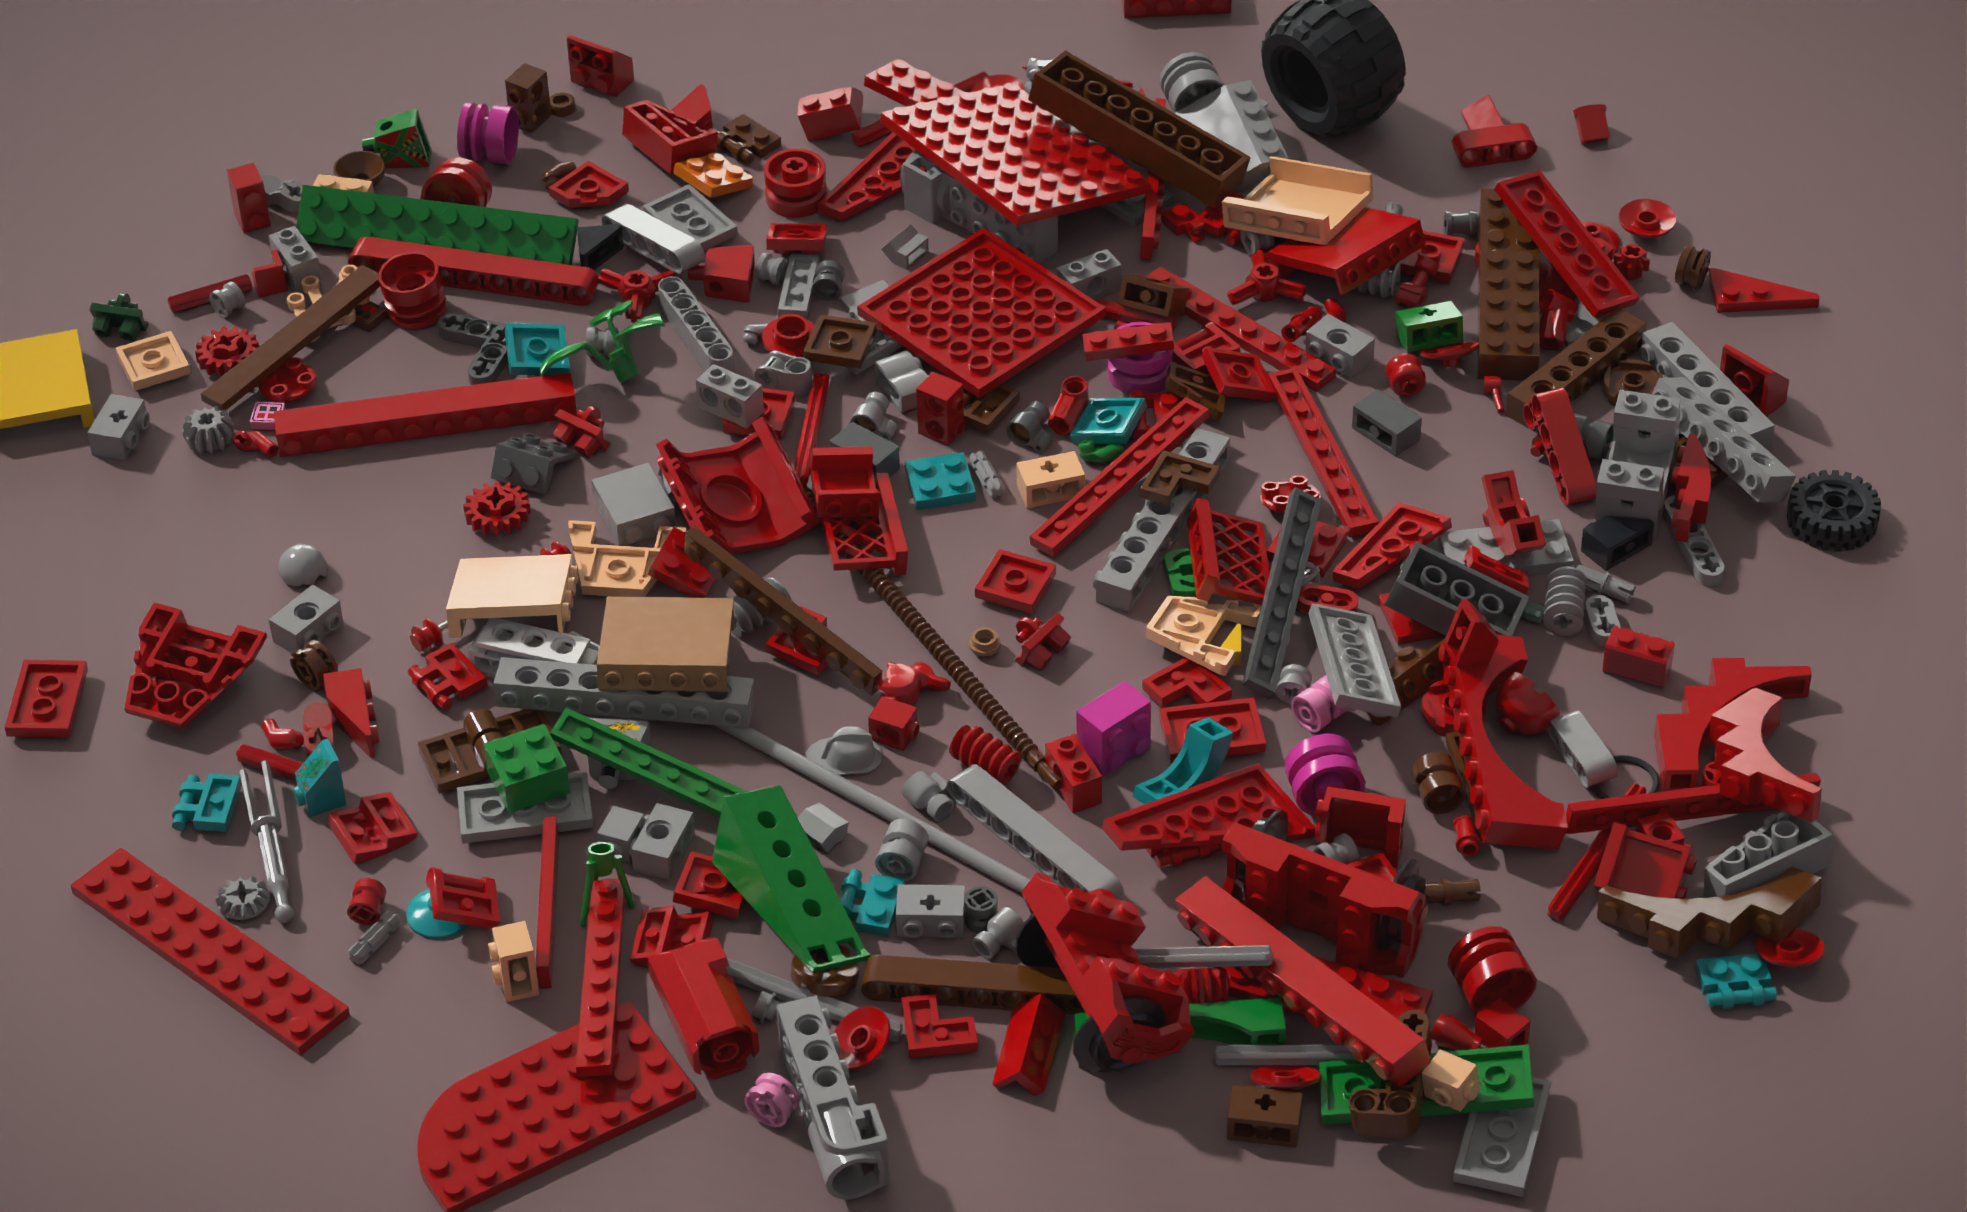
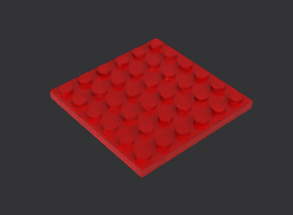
M985 228L857 306L858 316L868 322L877 323V329L950 379L962 383L966 390L978 398L984 396L1106 317V307Z

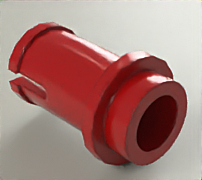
M1468 815L1458 816L1453 822L1457 836L1455 847L1465 857L1475 856L1482 846V841L1476 834L1474 819Z

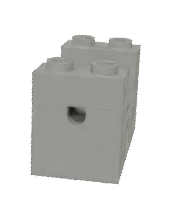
M1619 390L1614 410L1613 443L1609 459H1602L1597 479L1596 521L1604 516L1650 519L1654 522L1652 538L1657 539L1678 450L1680 398Z

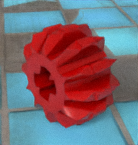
M1223 967L1178 969L1174 972L1181 980V986L1188 996L1189 1004L1219 1002L1229 997L1230 983L1227 970Z

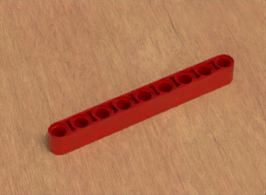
M373 237L360 238L348 258V265H355L357 268L363 265L379 273L382 265L394 256L408 252L426 253L437 262L443 286L580 306L591 302L599 285V275L596 271L587 267Z

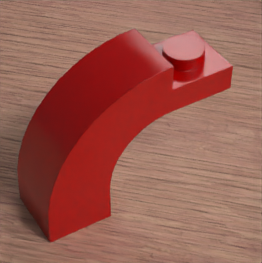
M1514 470L1484 475L1481 479L1488 505L1486 515L1492 534L1502 552L1506 555H1515L1543 549L1546 542L1539 515L1526 516L1521 503Z

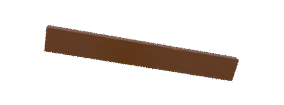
M361 265L201 393L202 402L212 407L217 406L220 411L230 408L380 287L379 273Z

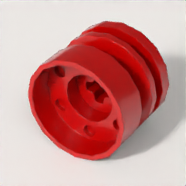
M408 252L394 256L382 265L379 271V284L384 296L388 317L393 324L405 329H419L434 324L444 315L447 310V299L444 294V287L441 284L439 267L433 257L426 253Z
M1488 926L1471 932L1454 945L1448 955L1447 965L1476 1015L1483 1007H1489L1499 998L1517 1010L1531 998L1536 989V976L1509 930L1500 926Z

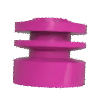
M466 102L462 107L458 121L457 147L459 157L481 162L487 155L490 163L511 164L516 153L519 136V121L516 108L514 106L494 105L489 112V108L485 103H480L477 106L474 102Z

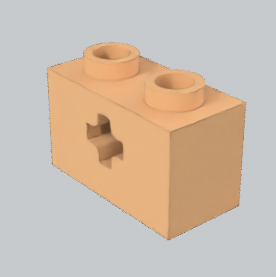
M1075 451L1016 463L1017 487L1027 509L1071 500L1085 487V473Z

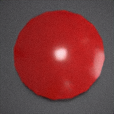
M292 357L264 379L258 387L261 395L268 400L290 402L310 393L316 385L317 376L311 367L303 364L302 359Z
M1293 476L1289 481L1276 483L1269 481L1261 485L1260 500L1268 509L1285 512L1289 494L1295 487L1318 499H1321L1319 490L1308 484L1306 477Z

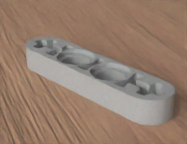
M1675 495L1666 499L1663 511L1664 519L1674 538L1676 537V528L1671 527L1674 509L1680 510L1681 508L1677 506L1678 497H1675ZM1693 522L1692 529L1696 532L1690 533L1688 542H1676L1696 581L1703 586L1715 587L1723 581L1724 563L1704 525ZM1701 548L1706 550V553H1694L1692 549Z

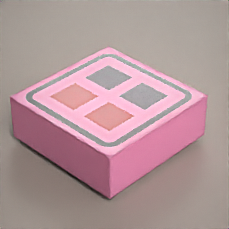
M255 402L250 419L251 429L275 430L274 411L286 410L285 403Z

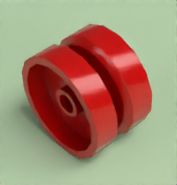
M786 149L775 153L766 161L764 165L766 203L770 210L788 218H802L818 212V202L827 195L826 164L820 155L806 149Z
M462 157L450 158L441 163L422 187L420 199L486 207L491 200L492 185L485 170L474 161Z

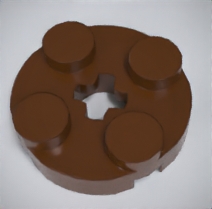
M1635 359L1622 360L1618 362L1617 367L1611 369L1610 366L1605 371L1603 390L1608 396V402L1612 406H1616L1619 390L1652 394L1658 379L1664 377L1660 371L1657 374L1656 371L1652 370V365L1648 362Z
M838 945L841 953L846 958H850V950ZM822 948L809 951L816 964L830 962ZM795 955L792 960L790 976L798 987L801 988L802 983L811 987L810 993L814 995L838 997L847 994L849 987L853 986L855 988L857 986L859 966L858 963H853L812 973Z

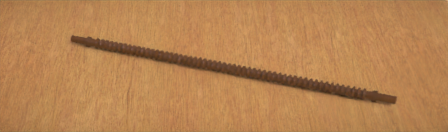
M805 485L803 487L813 507L816 510L814 494L812 490L808 488L807 485ZM821 521V523H819L818 526H819L820 528H822V530H823V532H824L823 525H822V521ZM841 532L835 535V537L842 541L849 538V536ZM857 541L852 545L860 550H863L861 548V545L858 544ZM843 552L847 559L854 558V556L846 552ZM880 568L858 569L859 573L863 575L864 579L868 580V583L886 601L892 611L900 617L902 622H905L906 627L914 633L920 643L924 644V647L928 649L934 659L938 660V663L943 666V669L948 672L949 676H952V679L957 682L963 692L967 693V696L972 699L974 704H977L978 709L986 715L992 725L996 726V729L1001 732V735L1006 738L1008 743H1011L1012 748L1022 754V759L1028 760L1033 770L1040 773L1054 790H1059V785L1062 784L1063 780L1052 771L1045 761V756L1038 752V746L1033 744V740L1028 738L1027 733H1024L1021 727H1018V723L1013 721L1012 716H1009L1008 712L994 699V696L989 693L988 689L984 688L983 683L979 682V679L974 676L973 672L969 671V668L965 666L958 655H955L950 646L945 644L944 639H941V636L936 633L935 629L931 628L930 623L926 622V619L922 617L920 612H917V609L912 606V603L908 601L906 596H903L898 587L889 580L884 571Z

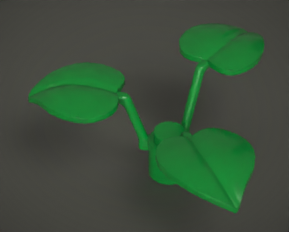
M632 300L625 301L615 308L600 313L589 323L593 327L607 320L617 350L608 354L609 361L589 343L578 342L563 347L549 355L541 364L540 373L543 377L546 370L555 363L579 351L588 350L605 366L607 371L613 370L619 383L624 382L640 373L631 353L628 337L633 332L652 327H665V324L660 314L656 313L636 321L617 334L613 324V317L622 315L633 305ZM620 338H622L624 347H622Z

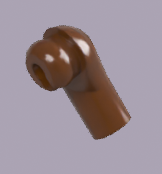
M574 161L554 165L542 174V181L545 182V187L549 189L559 179L576 169Z

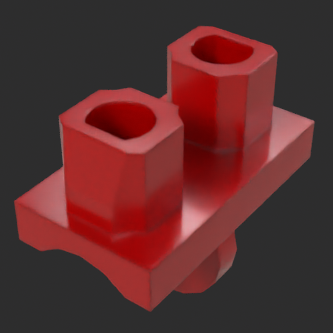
M590 406L585 411L578 410L576 416L562 409H559L555 417L559 424L552 434L556 442L564 443L568 447L574 437H577L579 440L574 445L576 450L588 458L598 448L606 451L610 446V442L603 438L604 431L602 428L605 422L600 419L601 412L598 408Z
M1057 612L1041 628L1039 627L1042 625V622L1038 618L1031 620L1024 617L1016 623L1018 632L1016 640L1019 643L1026 642L1022 645V653L1016 657L1015 662L1022 667L1028 661L1039 670H1042L1054 655L1044 645L1049 644L1059 653L1068 645L1071 636L1061 627L1064 617Z

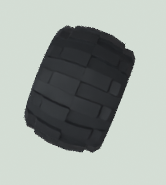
M1299 0L1287 7L1271 24L1272 27L1265 33V40L1262 41L1263 71L1276 101L1296 124L1320 137L1342 136L1368 126L1379 119L1391 107L1405 85L1406 66L1399 39L1384 14L1369 0Z

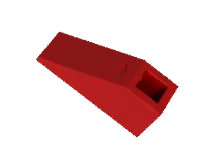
M361 668L323 674L327 703L331 709L332 721L370 758L375 757L373 744L379 743L377 725H370V722L376 721L373 702L367 703V699H373L370 680L363 681Z

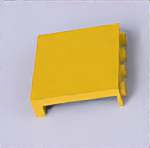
M77 329L0 343V429L81 414L83 428L92 426L94 415Z

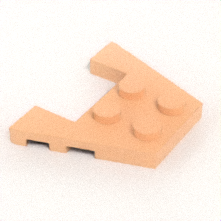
M569 520V534L575 562L578 565L582 595L645 597L657 581V579L647 574L673 527L659 526L654 548L594 544L597 533L596 522ZM675 527L685 533L687 532V528Z
M1167 596L1147 625L1145 638L1225 676L1235 661V651L1209 643L1224 620L1256 628L1262 605L1254 604V607L1238 606V600H1226L1224 605L1207 604L1208 601L1195 597Z

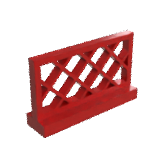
M876 473L875 486L880 491L879 517H873L870 520L865 517H845L841 521L833 518H821L833 571L892 567L894 576L906 575L908 548L888 473ZM853 521L862 527L855 530L847 525ZM871 530L880 536L874 540L865 534ZM841 532L849 536V538L842 541L835 537V535ZM859 541L867 545V547L860 550L852 545ZM876 550L886 555V557H874L870 553ZM846 552L854 556V558L839 559V556Z
M1197 498L1187 519L1196 598L1209 601L1213 593L1262 605L1270 574L1263 524L1210 510L1209 500ZM1213 522L1221 524L1225 529H1220ZM1243 530L1254 532V536L1250 537ZM1233 534L1241 542L1237 543L1229 535ZM1220 540L1228 548L1224 549L1216 541ZM1246 547L1250 548V549H1251L1254 553H1256L1257 555L1252 556V555H1251L1247 550H1245L1244 548H1246ZM1231 554H1237L1244 561L1239 562ZM1222 559L1230 566V568L1227 569L1218 560ZM1251 566L1259 575L1253 574L1248 567ZM1238 572L1247 581L1242 582L1234 574ZM1225 579L1232 586L1221 584L1220 580ZM1254 586L1262 594L1254 592L1250 587Z

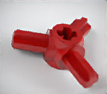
M1257 250V253L1251 255L1253 268L1250 271V275L1246 277L1245 283L1227 292L1230 303L1236 305L1251 297L1262 302L1271 301L1277 298L1278 295L1303 300L1307 287L1303 284L1283 279V274L1278 272V268L1269 263L1268 254L1263 253V250Z
M603 269L598 281L600 284L617 290L618 296L623 298V302L632 300L633 305L625 311V317L630 319L632 323H635L638 319L642 318L643 308H646L650 304L651 299L655 298L659 282L666 277H676V273L670 270L650 277L643 271H631L622 276Z

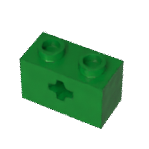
M1452 301L1395 311L1396 338L1407 352L1463 342V315Z

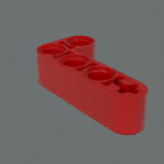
M1559 388L1533 394L1524 405L1525 422L1530 430L1539 429L1561 501L1567 506L1596 499V482L1566 390Z

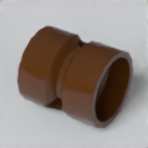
M1430 752L1415 761L1412 766V774L1427 811L1443 814L1455 810L1461 805L1465 793L1450 755L1445 752Z

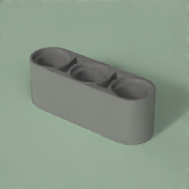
M1577 710L1550 721L1551 727L1547 730L1553 745L1584 787L1588 788L1618 776L1614 757L1580 711Z

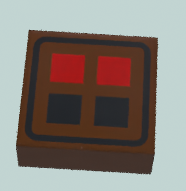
M371 301L364 305H357L354 308L356 318L352 325L370 332L388 317L387 309Z

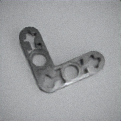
M456 313L445 314L438 320L439 335L442 339L481 348L468 368L470 385L496 382L508 363L505 338L506 324ZM475 331H484V332H485V333L479 334V335H473V334H472V333L475 332ZM490 355H499V356H500V357L495 358V359H488V358H487V357L490 356Z

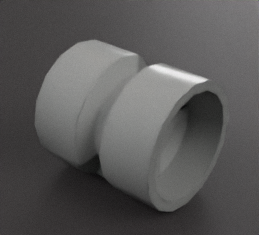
M897 819L891 822L875 860V866L879 873L883 876L904 879V882L913 879L918 871L921 857L929 841L926 829L919 823L908 819Z

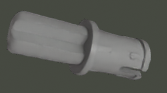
M1583 565L1576 567L1586 577L1585 586L1598 591V595L1606 594L1626 604H1629L1632 600L1630 596L1634 595L1635 585L1613 578L1609 572L1603 574Z

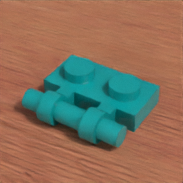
M208 773L206 782L200 783L198 776L189 775L187 781L181 785L179 791L181 799L174 806L172 818L174 819L172 827L177 831H182L186 823L193 820L195 830L227 832L242 786L241 777L237 775ZM200 798L199 804H193L194 801Z
M858 869L850 870L848 877L844 878L841 885L842 895L840 901L849 919L856 921V932L889 937L896 916L898 884L905 885L904 879L872 874L869 883L861 882L862 872ZM854 898L863 899L862 905L854 904Z
M1758 954L1696 959L1695 970L1702 993L1706 994L1708 1007L1721 1006L1722 1009H1730L1735 1004L1751 1003L1752 1006L1764 1005L1766 1001L1777 1000L1776 988L1770 987L1771 976L1766 960L1762 959Z

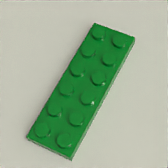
M1529 1045L1447 1051V1053L1476 1064L1478 1081L1480 1082L1478 1095L1474 1100H1469L1461 1112L1449 1106H1441L1424 1095L1420 1117L1534 1107ZM1438 1052L1431 1053L1430 1060H1432ZM1357 1059L1319 1062L1323 1125L1352 1122L1349 1109L1350 1095L1359 1089H1386L1387 1079L1383 1080L1379 1077L1374 1068L1366 1061L1362 1063Z

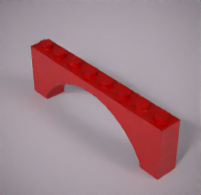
M1497 635L1499 642L1490 663L1462 667L1455 666L1442 642L1439 647V660L1444 665V683L1448 685L1450 692L1449 706L1454 710V729L1459 733L1460 737L1459 752L1461 756H1464L1465 778L1469 780L1471 787L1470 802L1475 805L1476 828L1480 829L1482 842L1559 849L1568 830L1563 803L1548 799L1516 776L1493 749L1483 725V702L1489 695L1500 688L1504 681L1513 673L1522 674L1525 669L1528 657L1523 637Z

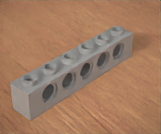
M1674 322L1643 332L1640 355L1645 362L1652 365V368L1657 373L1660 371L1664 378L1685 377L1765 449L1772 448L1775 425Z
M1685 377L1658 379L1652 392L1653 395L1681 399L1680 433L1687 439L1689 434L1696 435L1706 456L1757 502L1785 501L1796 478L1792 471Z

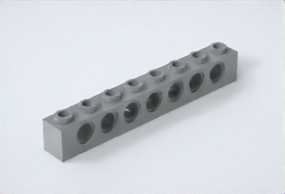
M1196 428L1191 437H1187L1184 440L1179 455L1220 466L1221 473L1229 461L1230 437ZM1179 487L1169 505L1146 499L1144 508L1140 513L1137 512L1135 514L1132 526L1128 532H1123L1121 535L1119 546L1115 551L1109 553L1105 567L1102 571L1099 570L1094 577L1093 588L1096 589V602L1130 613L1163 563V554L1171 551L1187 526L1188 516L1197 498L1204 499L1207 494Z
M501 657L493 683L496 707L563 712L565 708H568L579 714L749 728L755 704L754 678L727 676V692L598 690L597 665Z

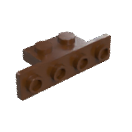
M1445 638L1430 650L1415 649L1414 647L1401 649L1397 653V657L1387 663L1401 704L1400 711L1429 690L1432 684L1444 678L1445 670L1443 662L1439 660V647ZM1372 715L1376 725H1382L1392 718L1391 716L1377 717Z

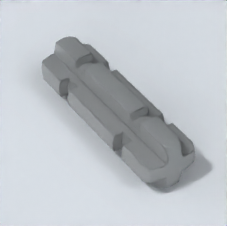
M980 450L977 453H971L970 464L982 485L986 488L988 495L991 498L1002 496L1004 494V485L998 478L999 476L988 461L985 453Z
M391 911L385 912L379 919L380 923L376 922L359 939L361 943L356 942L348 950L349 959L358 965L363 964L370 957L368 953L373 954L390 937L389 933L392 934L401 925L400 917Z

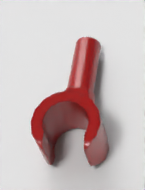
M1484 376L1483 393L1493 394L1497 412L1503 413L1505 409L1500 393L1501 378L1498 376Z

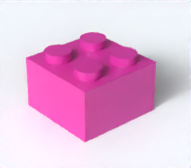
M1126 681L1076 711V736L1102 777L1113 770L1119 769L1124 763L1136 755L1144 753L1151 747V701Z

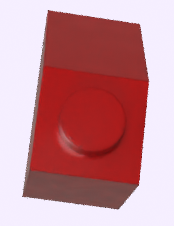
M700 84L672 108L671 111L675 112L676 118L685 122L691 119L697 122L696 127L708 132L709 129H713L711 106L706 87Z
M1461 599L1443 646L1456 667L1490 663L1498 646V636L1485 616L1468 599Z

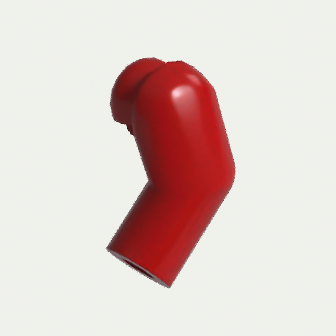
M274 719L265 720L261 725V729L270 746L276 750L298 749L304 743V737L301 732L294 729H280Z

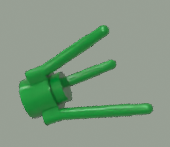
M597 842L591 844L588 847V861L586 863L587 876L580 921L582 927L587 925L593 880L610 875L613 869H616L629 908H635L633 896L622 866V855H615V847L611 843Z

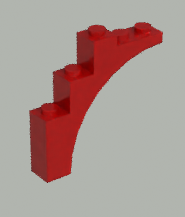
M1712 658L1709 676L1710 685L1684 686L1682 714H1657L1654 741L1662 790L1671 791L1696 788L1699 772L1698 760L1709 740L1711 715L1754 687L1782 697V700L1806 698L1809 695L1812 677L1810 666L1746 667L1744 658Z
M1754 687L1711 715L1709 744L1716 746L1714 769L1721 771L1719 794L1746 805L1756 800L1811 823L1818 819L1822 789L1800 779L1783 768L1770 755L1763 743L1767 736L1780 726L1782 697Z

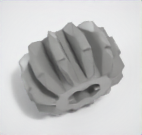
M205 406L201 411L193 410L192 415L185 416L182 429L183 437L190 450H197L199 454L205 451H209L211 454L214 450L224 451V445L232 444L233 432L235 431L234 424L227 410L220 411L217 406L212 409H207Z

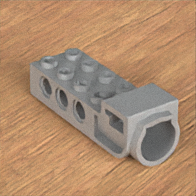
M916 149L902 164L900 182L902 192L904 193L905 209L931 224L946 218L972 233L985 228L1038 264H1041L1058 251V216L1017 226ZM921 166L927 169V172L919 169V167Z
M817 996L776 1005L780 1052L791 1084L794 1085L799 1093V1108L828 1193L839 1199H856L870 1194L877 1188L889 1185L888 1138L876 1104L870 1103L859 1106L855 1086H848L847 1080L850 1079L846 1060H839L837 1055L840 1054V1045L836 1033L830 1034L829 1032L831 1020L827 1008L821 1009ZM875 1163L874 1171L864 1176L860 1164Z

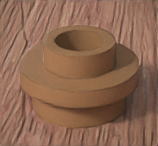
M987 627L975 630L969 640L970 650L979 656H991L997 653L1001 646L997 633Z

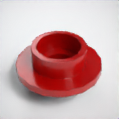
M797 314L782 315L769 322L763 329V345L769 353L776 350L788 355L804 358L803 351L815 325Z

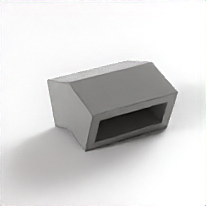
M910 224L881 250L893 264L907 270L929 252L928 237L918 233Z
M821 803L806 808L798 816V820L809 841L825 853H828L836 843L845 840L849 822Z

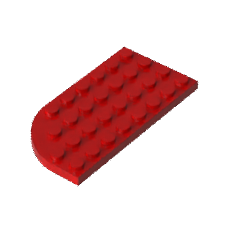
M630 1000L617 1006L612 1075L577 1077L576 1057L579 1024L460 1079L438 1097L422 1122L418 1135L417 1156L423 1181L444 1212L464 1211L697 1098L695 1087Z

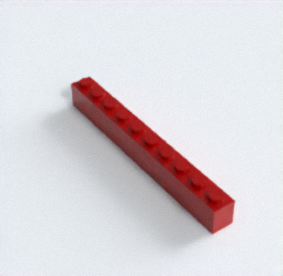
M571 372L545 375L543 377H530L274 411L279 455L280 457L555 421L557 420L555 415L559 409L576 416L577 408Z
M1206 876L1175 899L1179 914H1177L1179 922L1188 931L1192 929L1198 933L1202 941L1208 946L1269 945L1274 952L1272 964L1269 966H1241L1244 973L1251 979L1255 977L1261 981L1270 994H1278L1282 997L1291 1010L1294 1012L1299 1010L1315 1028L1321 1027L1337 1045H1345L1351 1050L1358 1061L1362 1063L1366 1061L1383 1080L1389 1079L1398 1087H1401L1431 1063L1425 1040Z

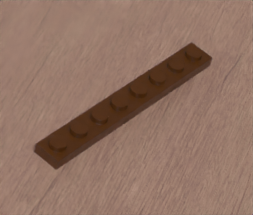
M695 526L685 533L684 552L691 561L698 562L706 568L716 580H721L732 588L738 597L745 598L754 605L760 614L768 616L785 633L793 635L802 642L808 651L816 653L833 670L839 671L849 678L855 687L863 689L871 696L879 690L878 685L882 678V669Z

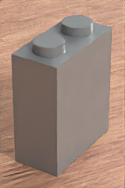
M649 463L591 480L594 504L618 546H626L658 535L659 526L676 527L674 506Z

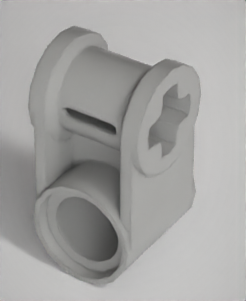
M776 350L770 352L767 356V362L759 366L754 374L757 382L762 384L763 387L795 392V397L809 395L813 382L811 364L808 359L795 357Z

